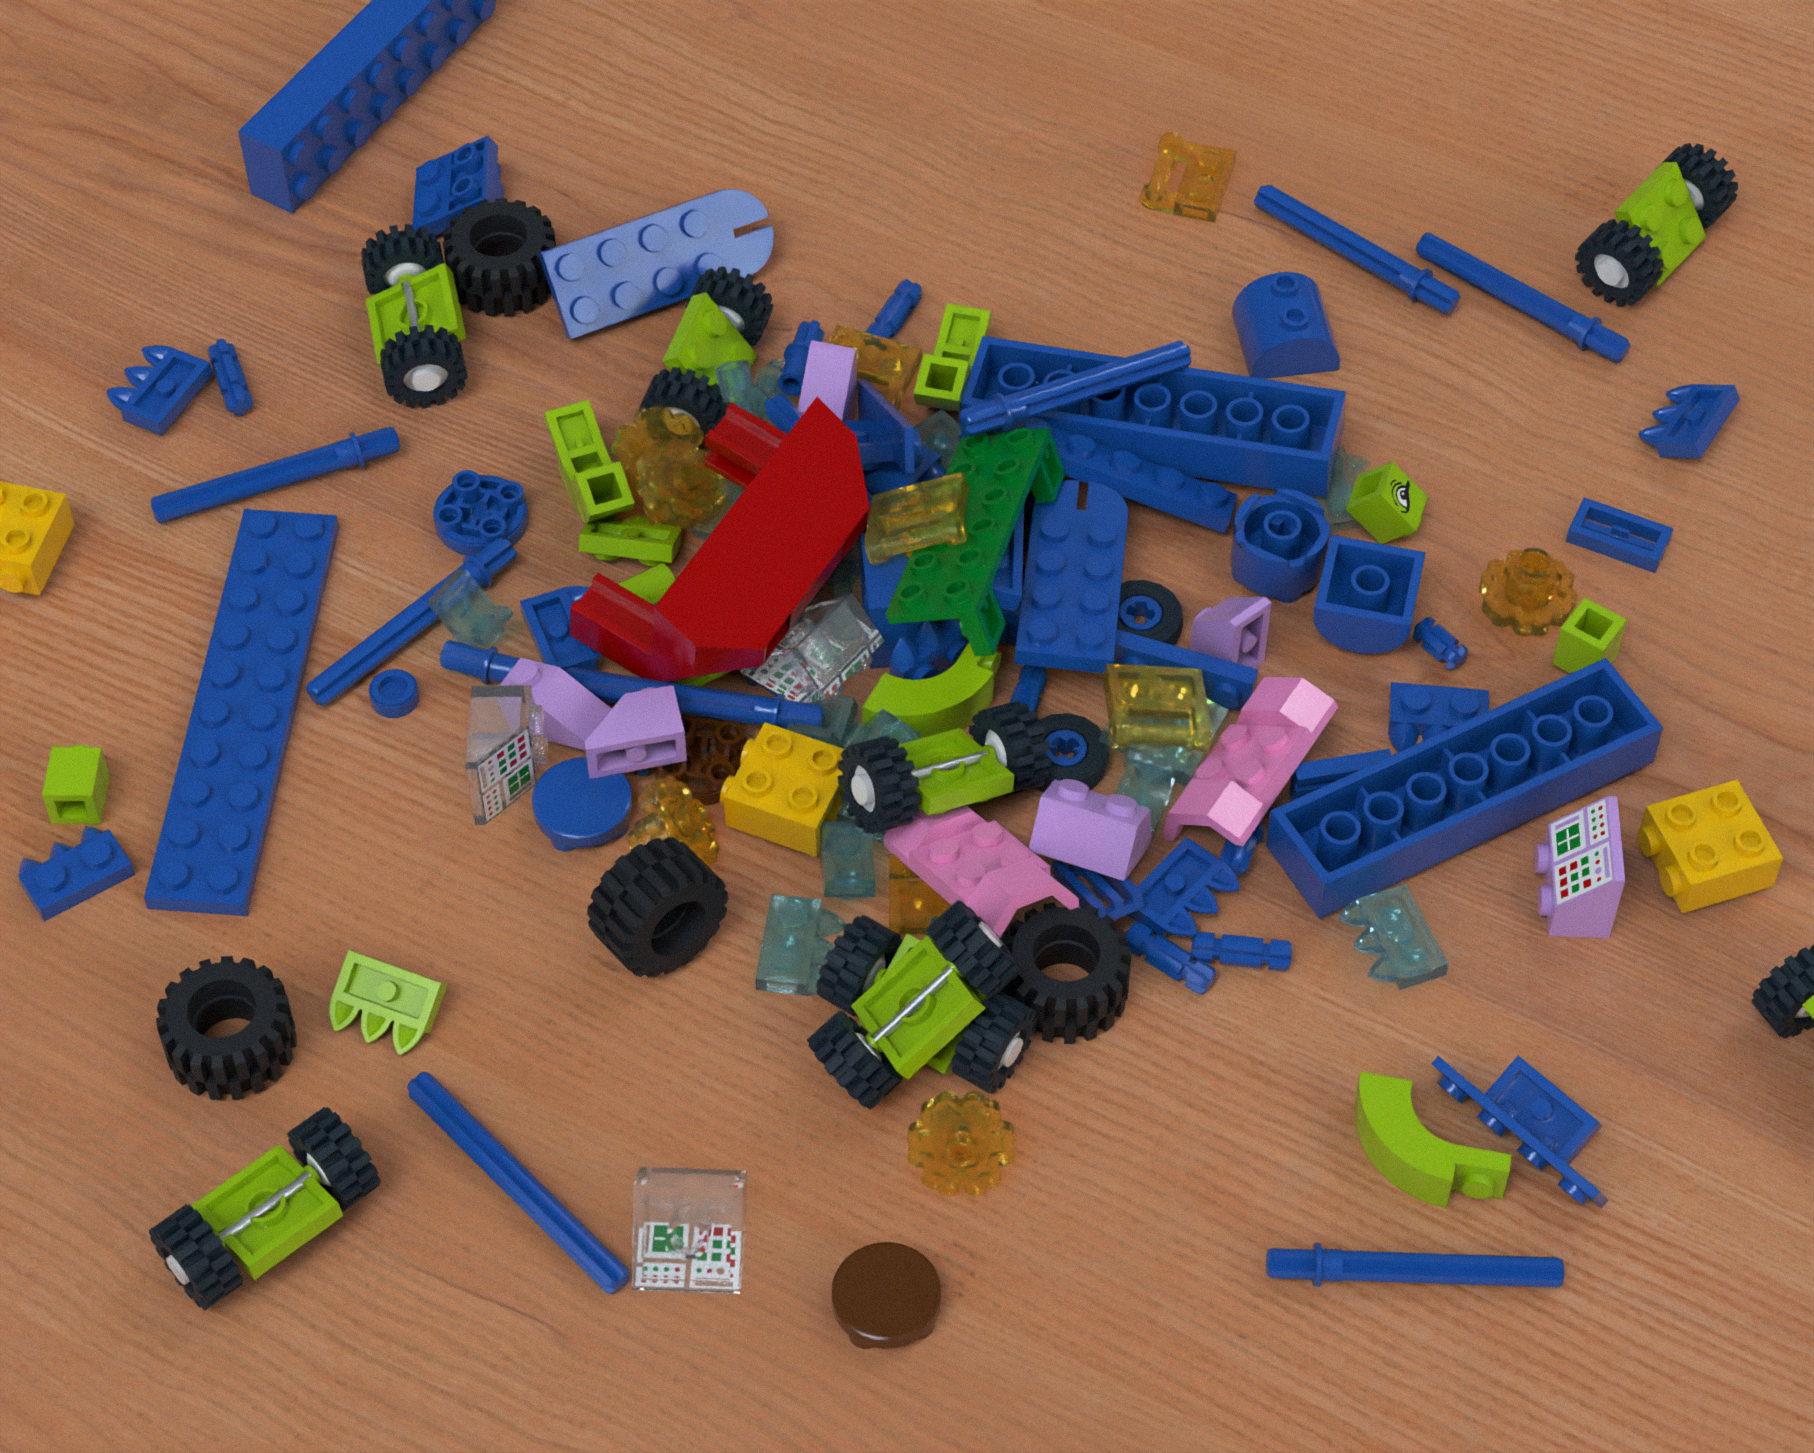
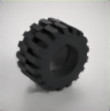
M499 198L497 202L481 201L479 206L475 208L468 206L462 210V216H454L452 218L450 228H446L443 235V249L446 265L454 275L458 299L461 305L468 304L469 310L476 313L483 310L486 316L495 317L497 313H505L506 317L514 316L515 311L522 310L524 313L533 309L532 305L534 303L541 305L547 300V293H551L538 255V252L556 246L554 228L551 227V221L547 215L541 216V210L535 206L527 208L524 201L516 200L512 203L508 202L507 198Z
M660 837L651 839L646 845L641 843L633 847L630 853L619 857L615 861L616 864L610 870H606L600 878V885L593 890L590 897L593 902L588 906L587 915L590 917L588 924L594 935L634 975L639 977L646 975L648 978L657 977L662 972L665 975L675 971L678 966H684L693 960V957L699 951L702 952L708 945L711 937L715 936L721 927L719 923L725 918L727 912L725 904L729 900L724 882L683 841L679 842L676 838L667 837L664 840Z
M1055 902L1044 904V911L1038 912L1035 908L1025 912L1024 922L1016 919L1010 926V936L1004 937L1003 943L1006 944L1010 949L1009 951L1017 958L1023 970L1001 992L1037 1012L1038 1021L1034 1024L1037 1026L1035 1032L1042 1033L1043 1041L1053 1043L1054 1037L1064 1038V1044H1074L1077 1036H1083L1086 1041L1097 1037V1028L1105 1032L1114 1025V1016L1121 1017L1125 1009V1000L1128 999L1131 950L1130 947H1126L1127 937L1122 929L1115 930L1116 921L1109 915L1103 918L1098 917V909L1088 905L1085 910L1078 908L1069 910L1067 907H1056ZM1055 964H1071L1082 968L1089 975L1075 981H1059L1046 976L1041 970Z
M221 956V962L211 964L210 959L200 961L199 969L192 971L188 967L179 973L181 978L179 983L172 981L165 989L167 998L160 999L157 1006L159 1017L156 1018L157 1030L170 1070H173L175 1079L181 1085L188 1083L190 1092L200 1096L205 1091H208L209 1097L212 1100H222L224 1094H231L233 1100L244 1098L243 1092L251 1089L257 1094L265 1090V1081L269 1079L276 1082L283 1075L280 1065H290L293 1059L291 1048L296 1047L297 1043L295 1024L284 985L279 978L274 979L272 970L265 965L256 969L255 962L252 959L243 958L240 963H235L233 956ZM238 1018L250 1021L243 1030L228 1037L212 1038L204 1036L210 1027L223 1020Z

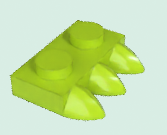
M615 514L585 524L579 534V552L592 553L593 557L600 560H615L620 557L639 559L640 563L648 566L672 563L681 548L682 525L677 520L670 518L659 521L652 526L649 519L643 515L631 516L620 522Z
M348 950L330 1000L329 1015L331 1024L335 1031H340L351 1024L360 1010H362V1034L365 1041L371 1043L382 1036L392 1021H394L393 1042L397 1053L402 1055L420 1041L424 1032H431L448 984L359 952Z

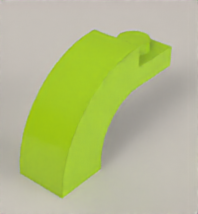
M950 303L946 304L933 355L925 353L923 355L914 389V399L917 405L961 412L960 402L982 336H988L992 320L990 310Z
M589 400L544 412V421L558 458V469L581 520L587 523L632 510L635 502L621 462L613 463L611 461Z
M968 642L956 663L947 671L927 679L910 680L884 672L862 707L863 737L876 739L889 736L890 739L895 738L899 741V744L957 728L964 730L973 724V716L978 714V711L988 709L993 702L994 676L1001 662V652H998L996 647L994 655L975 657Z
M1360 1071L1354 1102V1120L1357 1135L1366 1155L1387 1180L1400 1190L1421 1201L1447 1208L1451 1190L1463 1192L1465 1195L1475 1199H1487L1490 1197L1503 1199L1510 1172L1512 1154L1457 1145L1436 1137L1421 1124L1414 1112L1411 1102L1413 1081Z

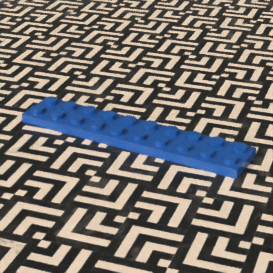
M244 509L144 896L147 909L235 916L248 915L339 530L337 515Z

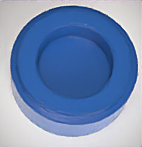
M392 669L381 672L373 678L369 685L372 708L383 717L400 718L406 716L418 705L419 691L417 682L406 671Z

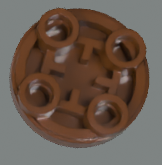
M680 714L685 731L687 761L653 767L655 779L667 795L679 802L699 806L719 803L721 789L726 778L729 775L735 776L741 766L740 758L747 742L744 729L741 724L733 720L725 721L718 718L705 716L691 717Z
M874 1243L854 1251L840 1264L832 1282V1307L837 1322L849 1335L851 1343L861 1349L902 1347L916 1340L927 1338L935 1327V1321L941 1305L940 1280L932 1263L917 1250L899 1243Z

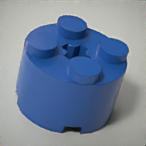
M1276 489L1275 495L1260 497V492L1247 498L1241 504L1235 516L1231 549L1232 577L1236 582L1243 584L1255 593L1276 598L1280 602L1293 603L1299 600L1303 593L1312 589L1321 579L1329 543L1330 524L1327 523L1323 515L1324 509L1319 502L1305 493L1292 489Z

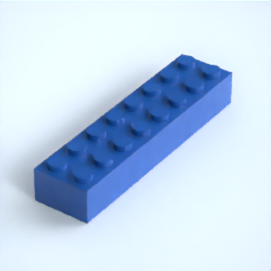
M372 0L238 131L251 194L293 214L305 201L313 197L316 190L341 168L342 164L357 148L362 147L367 142L369 136L383 122L388 121L392 117L394 111L409 96L417 92L419 86L434 71L441 68L444 61L468 40L470 34L483 21L488 20L492 16L496 1Z
M982 336L960 402V409L963 410L971 407L974 398L988 402L991 401L992 395L997 393L1007 396L1117 361L1124 357ZM1186 367L1030 418L1042 419L1050 426L1072 434L1088 436L1094 442L1110 448L1129 451L1138 458L1159 466L1173 467L1187 476L1274 490L1292 489L1307 495L1327 498L1344 430L1346 391Z
M1604 658L1271 810L1266 846L1320 919L1653 763L1663 726L1607 658Z

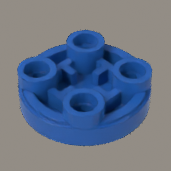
M472 470L461 471L453 477L452 484L436 500L433 511L435 529L440 540L449 549L463 555L475 556L497 538L507 539L513 546L521 539L528 525L527 503L523 487L519 483L497 476L478 475Z
M586 757L564 760L549 768L537 781L532 794L535 821L539 829L551 839L552 845L560 851L568 852L576 848L597 846L611 839H619L629 829L633 801L628 779L623 773L589 779Z

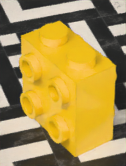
M0 481V588L12 593L41 594L75 525L66 494Z
M764 722L756 739L749 738L740 758L741 766L736 775H729L722 786L719 800L721 804H724L725 825L817 857L846 801H842L840 793L845 792L844 786L838 784V776L843 775L838 769V761L843 760L841 753L846 749Z
M1737 779L1646 806L1641 826L1637 830V840L1642 853L1646 857H1651L1659 871L1660 883L1665 894L1669 897L1673 896L1682 914L1773 887L1783 861L1782 854Z

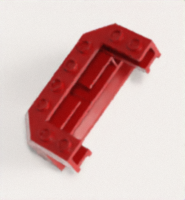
M818 397L814 399L788 434L731 402L726 408L725 416L714 430L710 429L705 435V446L712 449V451L704 460V466L745 489L655 606L604 575L597 573L592 579V585L579 602L575 601L570 607V636L640 678L654 679L662 682L762 666L868 525L870 507L857 436Z

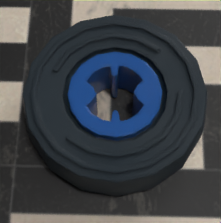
M1131 580L1121 583L1117 629L1175 646L1182 631L1183 616L1181 604L1174 593L1161 584L1147 580ZM1135 616L1145 617V623H1135Z
M1070 713L1051 714L1037 720V726L1043 724L1046 733L1042 735L1044 742L1049 741L1050 750L1045 751V755L1051 758V766L1045 767L1049 772V776L1043 780L1044 784L1037 788L1045 792L1055 779L1059 781L1073 779L1086 784L1089 790H1092L1103 779L1109 762L1107 740L1100 728L1087 718ZM1060 751L1064 755L1057 758L1056 752ZM1072 752L1073 758L1070 759L1066 755Z

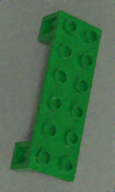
M1018 428L1010 432L981 433L961 438L885 613L889 624L959 619L960 631L964 637L968 638L975 657L994 655L1006 622L991 584L1030 488L1036 503L1054 502L1066 473L1049 428Z

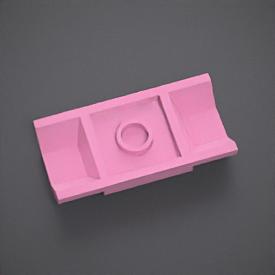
M1264 677L1241 709L1237 724H1230L1221 734L1214 748L1197 768L1195 775L1169 811L1162 833L1166 841H1175L1185 825L1210 826L1233 844L1244 846L1338 709L1335 700L1304 678Z
M967 805L951 809L943 814H933L930 816L918 807V814L913 816L914 821L912 823L889 829L883 837L884 847L949 904L953 905L957 900L964 902L998 935V938L1002 936L1018 908L1053 895L1069 910L1079 907V898L1050 875V866L997 821L994 820L988 823Z

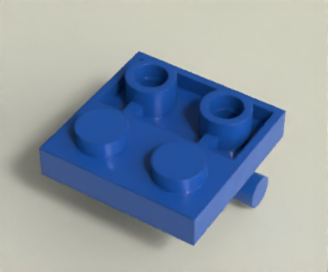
M489 136L473 143H467L453 152L435 160H429L416 168L412 224L414 232L421 226L427 229L428 235L433 233L436 236L445 232L446 228H450L452 218L454 216H462V210L468 206L475 208L479 206L481 201L488 200L491 203L497 202L499 198H504L505 189L501 184V166L497 163L498 146Z

